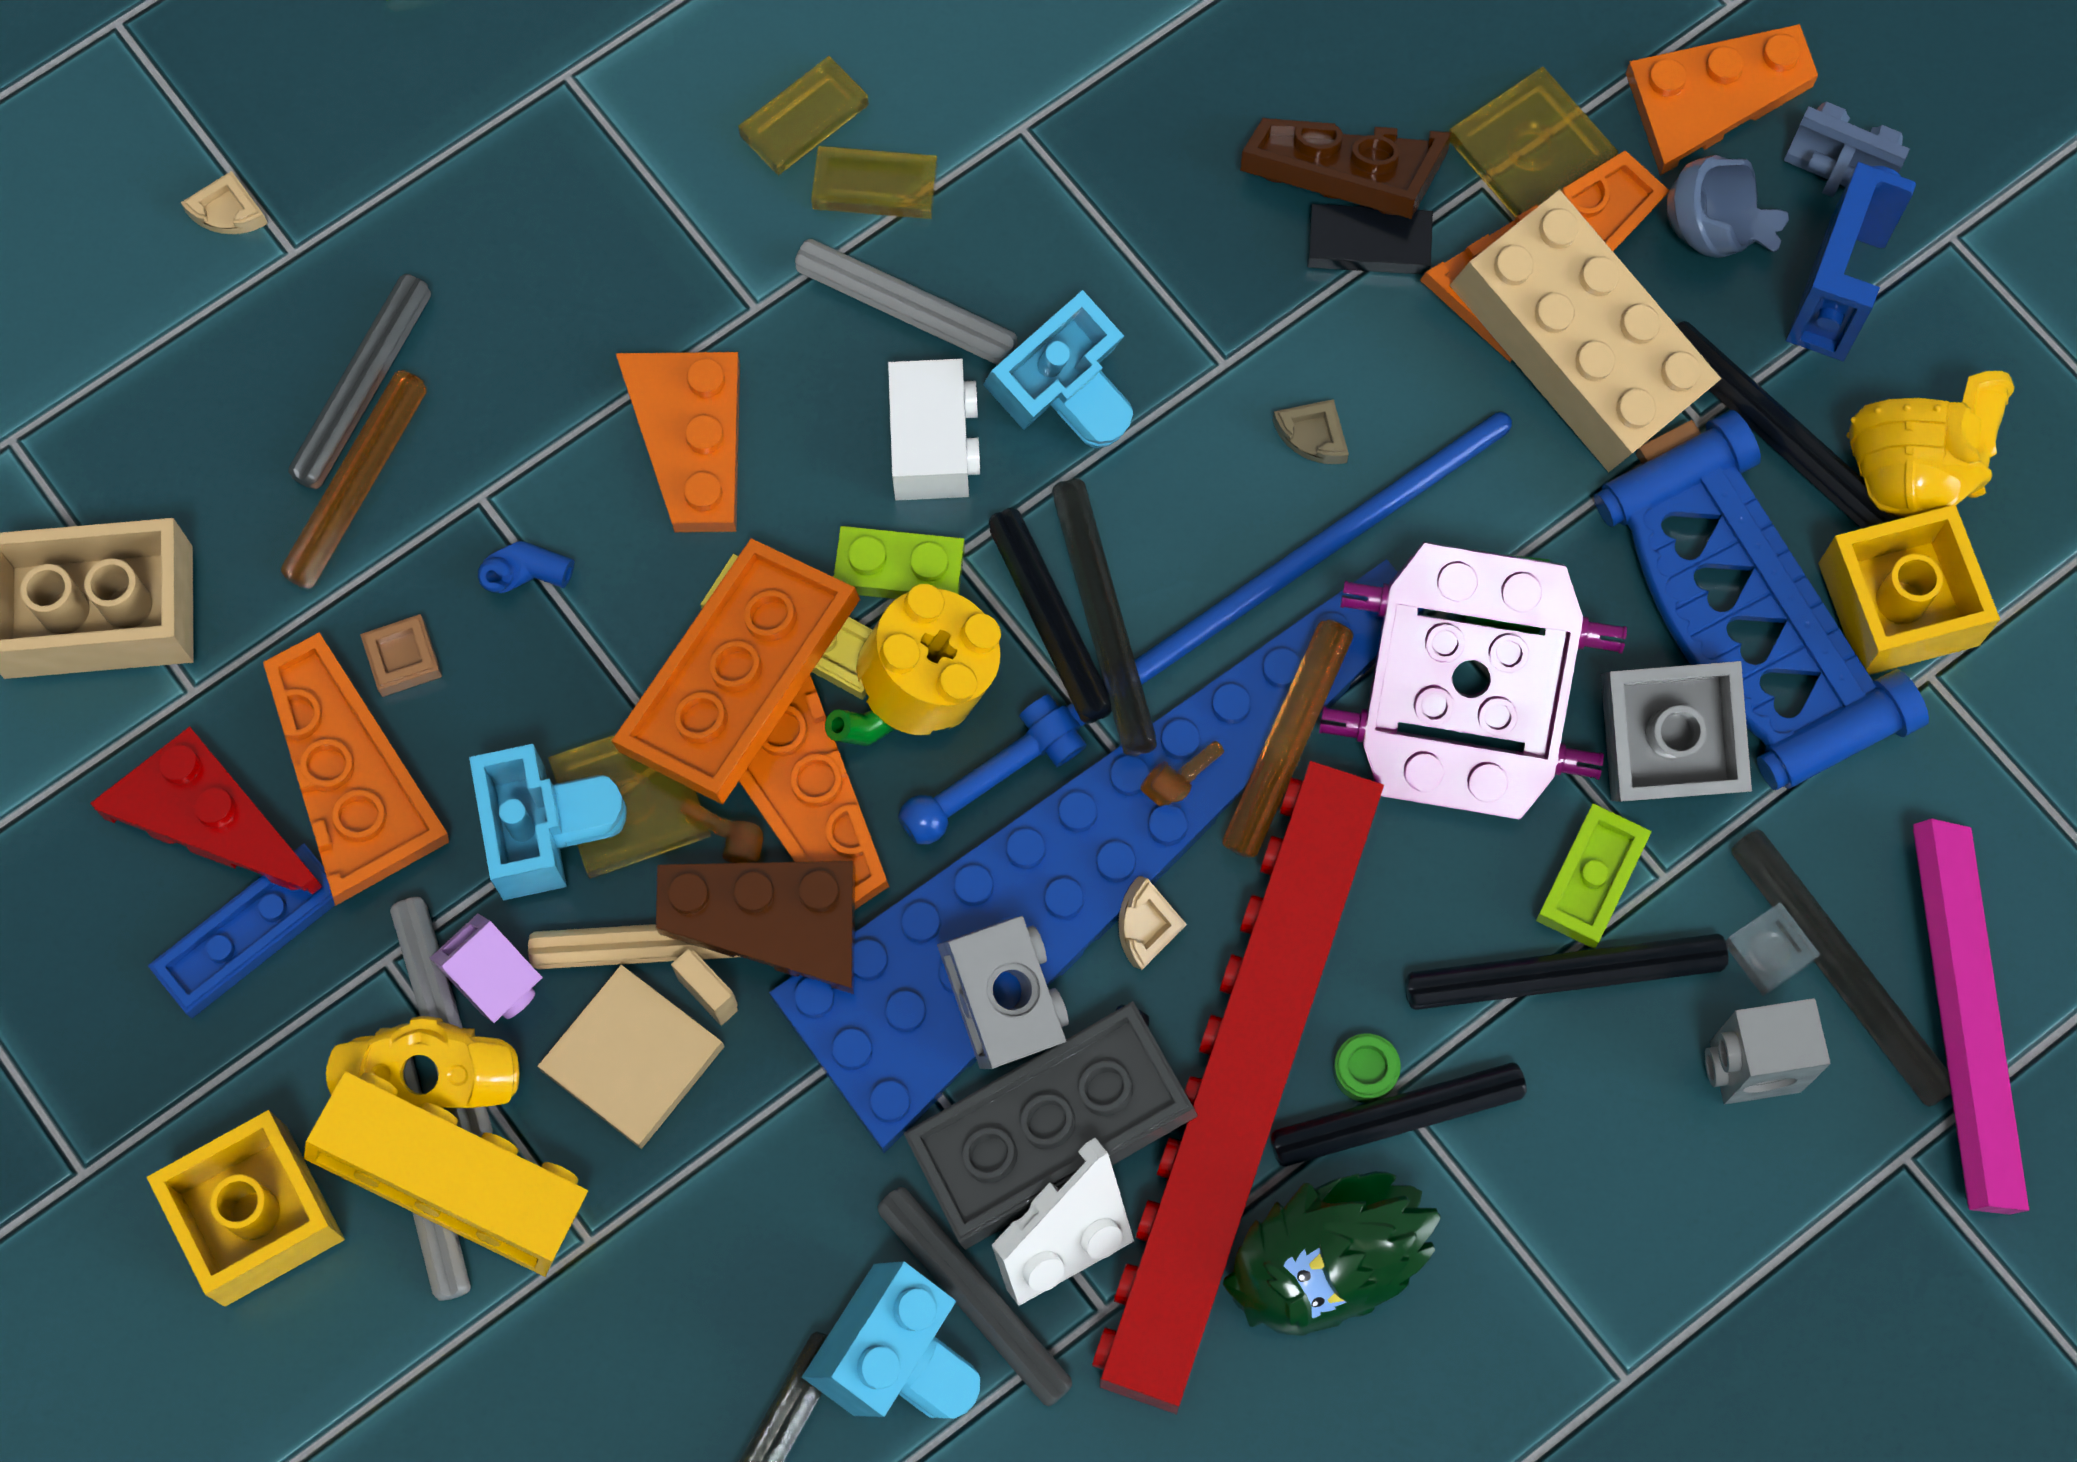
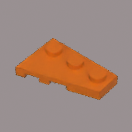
M1798 24L1633 60L1629 62L1626 76L1661 176L1678 166L1682 158L1701 147L1706 150L1723 140L1725 133L1749 119L1757 120L1814 86L1818 73L1801 25Z
M738 352L615 353L674 532H736L740 360Z

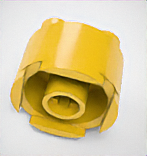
M919 584L912 587L909 592L895 599L887 607L860 650L856 671L858 682L860 679L862 680L864 689L869 696L866 702L873 713L879 716L884 723L907 734L930 735L932 731L948 727L951 729L959 725L970 714L996 677L1000 664V627L994 618L984 614L974 603L957 593L938 589L930 584Z

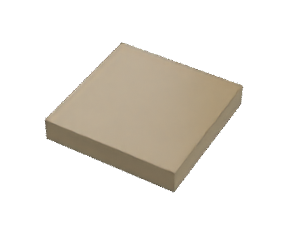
M620 965L537 1067L547 1077L642 1150L725 1046L720 1039L623 965Z

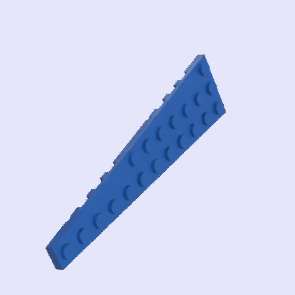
M1386 559L1353 583L1383 587V583L1389 584L1397 574V571ZM1343 590L857 930L855 932L854 994L832 988L831 984L801 975L790 977L769 992L773 1002L883 1153L942 1096V1092L968 1066L971 1067L977 1061L937 944L1010 918L1023 916L1026 927L1034 925L1043 941L1047 962L1040 964L1047 987L1058 976L1063 975L1084 954L1085 949L1093 941L1100 939L1119 920L1124 896L1138 876L1148 878L1154 885L1216 822L1217 817L1240 794L1243 795L1259 779L1260 774L1283 751L1286 753L1302 737L1303 731L1322 713L1323 706L1331 708L1350 689L1351 683L1358 676L1365 674L1376 663L1383 617L1378 616L1377 612L1346 607L1340 608L1342 595L1364 599L1368 597L1343 593ZM1418 608L1417 614L1423 615L1425 609ZM1003 972L996 978L993 985L995 1000L1000 1006L1008 1010L1019 1002L1021 985L1014 975Z

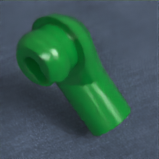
M841 709L834 710L828 715L825 722V731L831 740L861 746H870L895 730L884 723L872 710L863 714Z

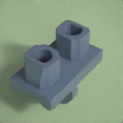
M1826 101L1817 110L1808 106L1786 154L1785 162L1828 179L1822 193L1832 198L1839 184L1846 187L1857 162L1869 166H1885L1899 173L1910 150L1902 146L1903 136L1901 132L1884 125L1872 127L1871 132L1848 123L1850 117L1847 115L1846 109Z

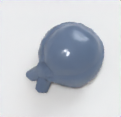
M1712 155L1688 163L1672 184L1667 197V217L1676 235L1699 254L1714 258H1722L1742 252L1755 242L1775 253L1779 250L1781 240L1776 232L1782 231L1789 221L1788 212L1781 209L1761 210L1757 208L1758 195L1755 172L1751 162L1743 158L1727 159L1718 155Z

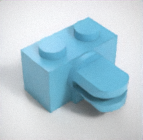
M1083 290L992 369L983 383V386L1023 430L1052 406L1086 445L1093 448L1107 447L1118 441L1130 426L1133 416L1130 402L1101 371L1103 367L1099 364L1116 348L1124 335Z
M534 744L469 757L490 880L503 901L567 887L560 848L611 838L619 834L624 827L627 818V807L618 786L605 775H595L552 784L550 778L547 779L546 768Z
M905 1261L873 1264L802 1376L804 1380L853 1416L885 1417L899 1394L929 1418L955 1419L972 1408L980 1392V1376L974 1366L935 1337L956 1300Z

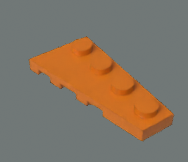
M1625 150L1567 185L1561 191L1614 252L1670 190ZM1537 204L1518 215L1514 221L1472 243L1465 251L1447 262H1441L1426 271L1420 279L1423 284L1509 362L1512 361V358L1449 285L1472 259L1539 206Z
M320 632L263 662L335 906L449 843L448 833Z
M809 675L738 782L794 862L853 861L855 866L856 910L890 886L837 744L826 734L825 722L827 717L812 677Z

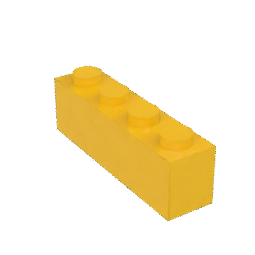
M345 1071L306 1140L303 1159L546 1277L588 1193L587 1189L577 1185L579 1182L578 1177L557 1164L544 1162L540 1167L518 1156V1148L510 1141L498 1135L485 1132L479 1137L457 1126L458 1119L452 1113L437 1105L423 1103L420 1108L397 1097L398 1090L391 1083L376 1075L363 1073L359 1078Z

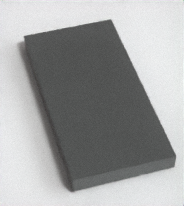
M1133 1001L1066 1039L1067 1042L1052 1047L904 1132L954 1234L965 1250L1024 1216L1029 1210L1031 1202L1049 1182L1060 1190L1086 1162L1078 1152L1086 1142L1096 1138L1108 1152L1111 1165H1114L1198 1116Z

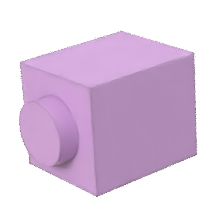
M478 913L429 958L471 1004L493 1023L502 1015L506 1019H510L521 1012L535 996V991L532 987L543 978L497 927Z

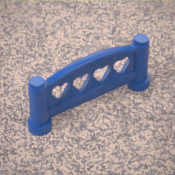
M1729 410L1709 420L1706 423L1705 432L1603 484L1602 491L1594 494V501L1598 512L1608 526L1613 527L1620 523L1623 526L1628 525L1630 528L1640 566L1655 605L1671 636L1689 664L1698 665L1741 661L1747 729L1762 740L1765 745V753L1757 757V765L1767 784L1776 791L1782 787L1790 789L1894 733L1900 737H1905L1926 726L1929 723V715L1919 690L1903 671L1895 669L1874 681L1866 671L1741 475L1760 464L1761 454L1755 436L1746 421L1736 411ZM1676 516L1718 519L1719 522L1701 555L1696 559L1686 560L1681 558L1675 550L1676 539L1667 536L1663 532L1661 523L1664 519ZM1701 568L1745 570L1752 573L1734 607L1729 611L1719 612L1711 608L1708 603L1707 596L1709 591L1701 589L1695 583L1694 573ZM1734 620L1784 623L1785 626L1766 661L1753 665L1747 663L1742 658L1740 653L1742 644L1735 642L1729 637L1727 625ZM1773 672L1814 675L1818 679L1801 712L1793 718H1785L1780 716L1774 708L1775 697L1765 693L1760 686V678L1764 674Z

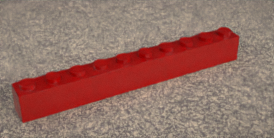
M1313 761L1309 762L1303 781L1291 777L1280 810V814L1291 817L1284 839L1271 836L1260 869L1261 873L1271 876L1264 898L1251 895L1241 924L1240 931L1250 934L1251 937L1244 957L1231 954L1219 991L1231 995L1223 1018L1210 1015L1199 1048V1052L1210 1055L1203 1078L1200 1079L1190 1075L1185 1088V1093L1198 1116L1187 1123L1181 1141L1171 1137L1167 1141L1157 1172L1158 1176L1168 1179L1160 1203L1148 1200L1135 1237L1147 1242L1139 1267L1126 1263L1114 1298V1302L1125 1305L1117 1331L1107 1327L1104 1328L1093 1359L1092 1366L1104 1370L1100 1381V1388L1177 1415L1384 784Z

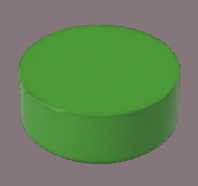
M1369 1033L1358 1034L1346 1040L1339 1048L1333 1064L1334 1079L1341 1092L1348 1098L1363 1103L1375 1102L1386 1097L1395 1087L1401 1070L1400 1058L1394 1046L1385 1038Z

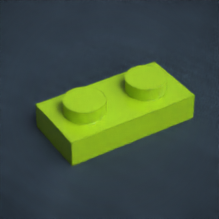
M840 526L833 577L854 586L858 595L897 599L919 584H930L938 589L959 594L965 540L964 538Z
M1593 803L1536 921L1595 949L1652 831Z

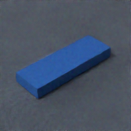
M304 843L294 850V853L322 885V888L312 895L308 891L301 889L290 890L271 883L266 876L262 875L148 965L150 970L191 1019L335 906L324 867Z

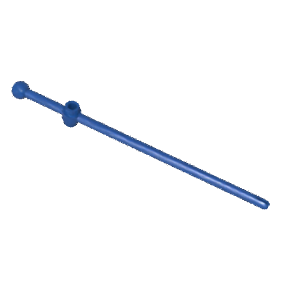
M1503 412L1493 414L1104 680L1103 683L1112 700L1111 705L1127 696L1505 436L1512 427L1511 417ZM1050 694L1042 696L1019 715L1029 729L1024 736L935 797L917 795L908 799L901 806L898 819L911 840L916 844H931L938 841L945 834L948 827L947 818L1039 755L1047 754L1057 768L1081 753L1087 744L1077 731L1086 723L1081 721L1073 703L1068 706L1059 707Z

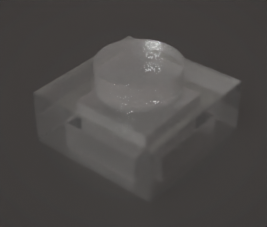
M1781 902L1729 936L1725 941L1729 952L1763 996L1812 964L1821 955Z

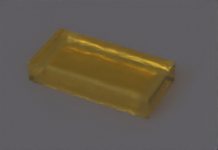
M828 56L738 125L741 138L779 176L869 105L868 95Z
M818 146L811 197L812 208L816 210L932 219L938 169L937 156Z

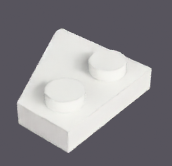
M1096 1138L1086 1142L1078 1151L1086 1162L1059 1190L1049 1182L1031 1202L1026 1214L1020 1219L1013 1221L992 1244L1006 1289L1018 1306L1052 1289L1057 1284L1134 1242L1108 1152Z

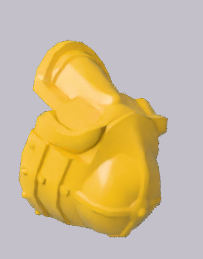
M1985 371L1969 376L1962 402L1926 398L1887 399L1865 405L1851 418L1849 432L1846 436L1850 439V446L1853 456H1855L1860 476L1864 478L1867 495L1879 510L1896 517L1905 518L1957 505L1967 496L1969 498H1976L1986 494L1985 486L1992 478V471L1989 469L1990 458L1997 454L1996 439L1998 430L2004 416L2005 407L2008 404V399L2014 392V384L2009 373Z

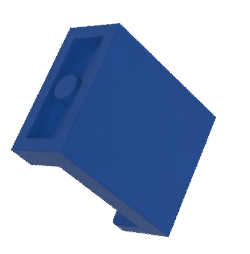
M1857 162L1828 223L1786 338L1787 342L1844 362L1873 308L1880 289L1879 286L1844 274L1855 242L1858 240L1878 248L1886 247L1916 187L1914 181L1901 177L1899 173L1891 168L1869 166Z

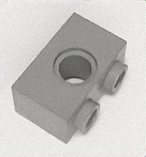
M1023 916L1010 918L937 944L980 1069H994L1067 1042L1062 1027L1069 1024L1065 1004L1056 988L1048 990L1040 964L1047 962L1043 941L1034 925L1026 927ZM1003 972L1014 975L1021 985L1020 1000L1009 1010L1000 1006L993 995L994 982Z
M1815 998L1735 1010L1710 1040L1711 1047L1705 1049V1066L1708 1079L1712 1087L1720 1086L1724 1105L1801 1093L1831 1064Z

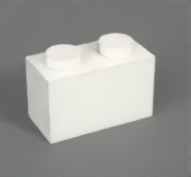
M963 359L888 362L892 479L895 501L969 497L968 475H980L979 437L967 438L966 418H978L976 381H964Z

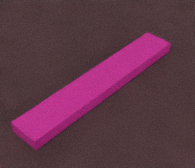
M1931 818L1913 824V833L1967 1204L1969 1210L2008 1215L2029 1211L1972 828Z

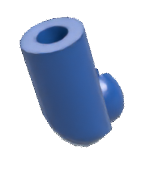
M518 541L484 559L478 569L477 577L484 589L495 593L508 592L535 578L565 588L571 579L575 561L528 542Z

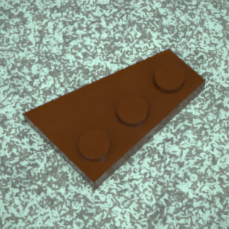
M1262 118L1242 151L1240 171L1261 176L1271 182L1286 183L1314 191L1328 198L1342 199L1377 209L1384 214L1412 219L1448 153L1451 132L1430 131L1429 140L1397 138V128L1375 127L1374 135L1343 134L1335 123Z
M853 861L657 865L656 929L660 935L731 957L740 956L772 966L776 971L796 977L799 975L831 984L832 988L854 994L855 866Z

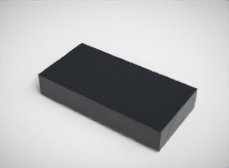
M1312 204L1308 268L1424 275L1431 267L1433 211L1416 210L1413 218L1409 219L1398 215L1384 214L1370 207Z

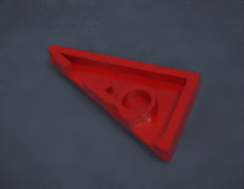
M190 726L90 803L104 820L112 823L118 820L142 829L154 839L168 844L179 843L186 846L194 854L231 868L243 867L266 876L271 883L290 890L301 889L308 891L312 895L322 888V885Z

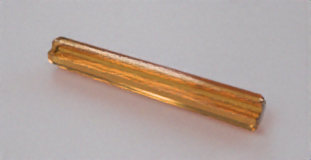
M404 370L394 373L281 566L282 574L291 583L310 589L317 582L427 392L424 381L416 375Z
M1327 619L1318 624L1223 838V846L1237 855L1254 858L1258 854L1352 642L1353 632L1338 622Z

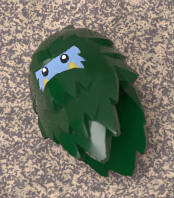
M1373 1171L1361 1175L1358 1173L1334 1179L1315 1189L1311 1184L1303 1183L1285 1207L1279 1202H1275L1262 1223L1258 1220L1254 1221L1244 1238L1243 1245L1238 1249L1234 1270L1224 1278L1223 1286L1233 1297L1236 1305L1244 1311L1248 1324L1251 1327L1263 1323L1278 1333L1304 1336L1310 1332L1337 1327L1348 1318L1364 1316L1373 1312L1375 1306L1398 1295L1409 1285V1277L1416 1274L1429 1261L1435 1251L1433 1243L1425 1241L1433 1233L1441 1219L1437 1209L1418 1208L1422 1191L1411 1185H1391L1395 1181L1396 1176L1388 1172Z

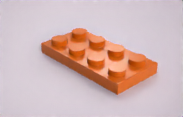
M751 538L612 739L618 752L723 805L860 601L856 588Z

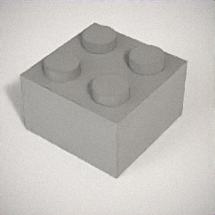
M1741 661L1610 671L1601 674L1611 801L1622 802L1752 791Z

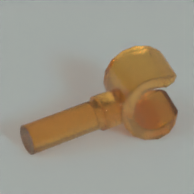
M1213 741L1193 759L1183 765L1178 772L1167 762L1163 761L1148 774L1140 789L1159 806L1183 800L1192 788L1191 782L1196 779L1199 773L1224 753V749L1220 743Z
M689 798L683 801L679 812L713 831L714 834L726 838L722 855L724 860L730 863H753V861L759 860L764 840L763 832L759 826L745 821L731 822L724 817L717 816Z

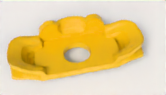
M431 1016L413 1017L410 1023L392 1028H380L375 1035L357 1037L348 1043L336 1045L329 1056L325 1073L331 1095L345 1071L359 1078L363 1073H369L391 1083L398 1090L397 1097L418 1107H421L423 1103H431L441 1108H478L506 1104L518 1090L520 1074L517 1053L506 1041L499 1038L475 1036V1029L459 1028L458 1026L443 1022L442 1018ZM415 1055L427 1056L435 1063L438 1069L436 1086L425 1094L412 1091L406 1085L403 1077L405 1064Z

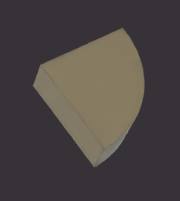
M1334 399L1274 411V426L1281 439L1294 452L1318 463H1347L1349 453Z

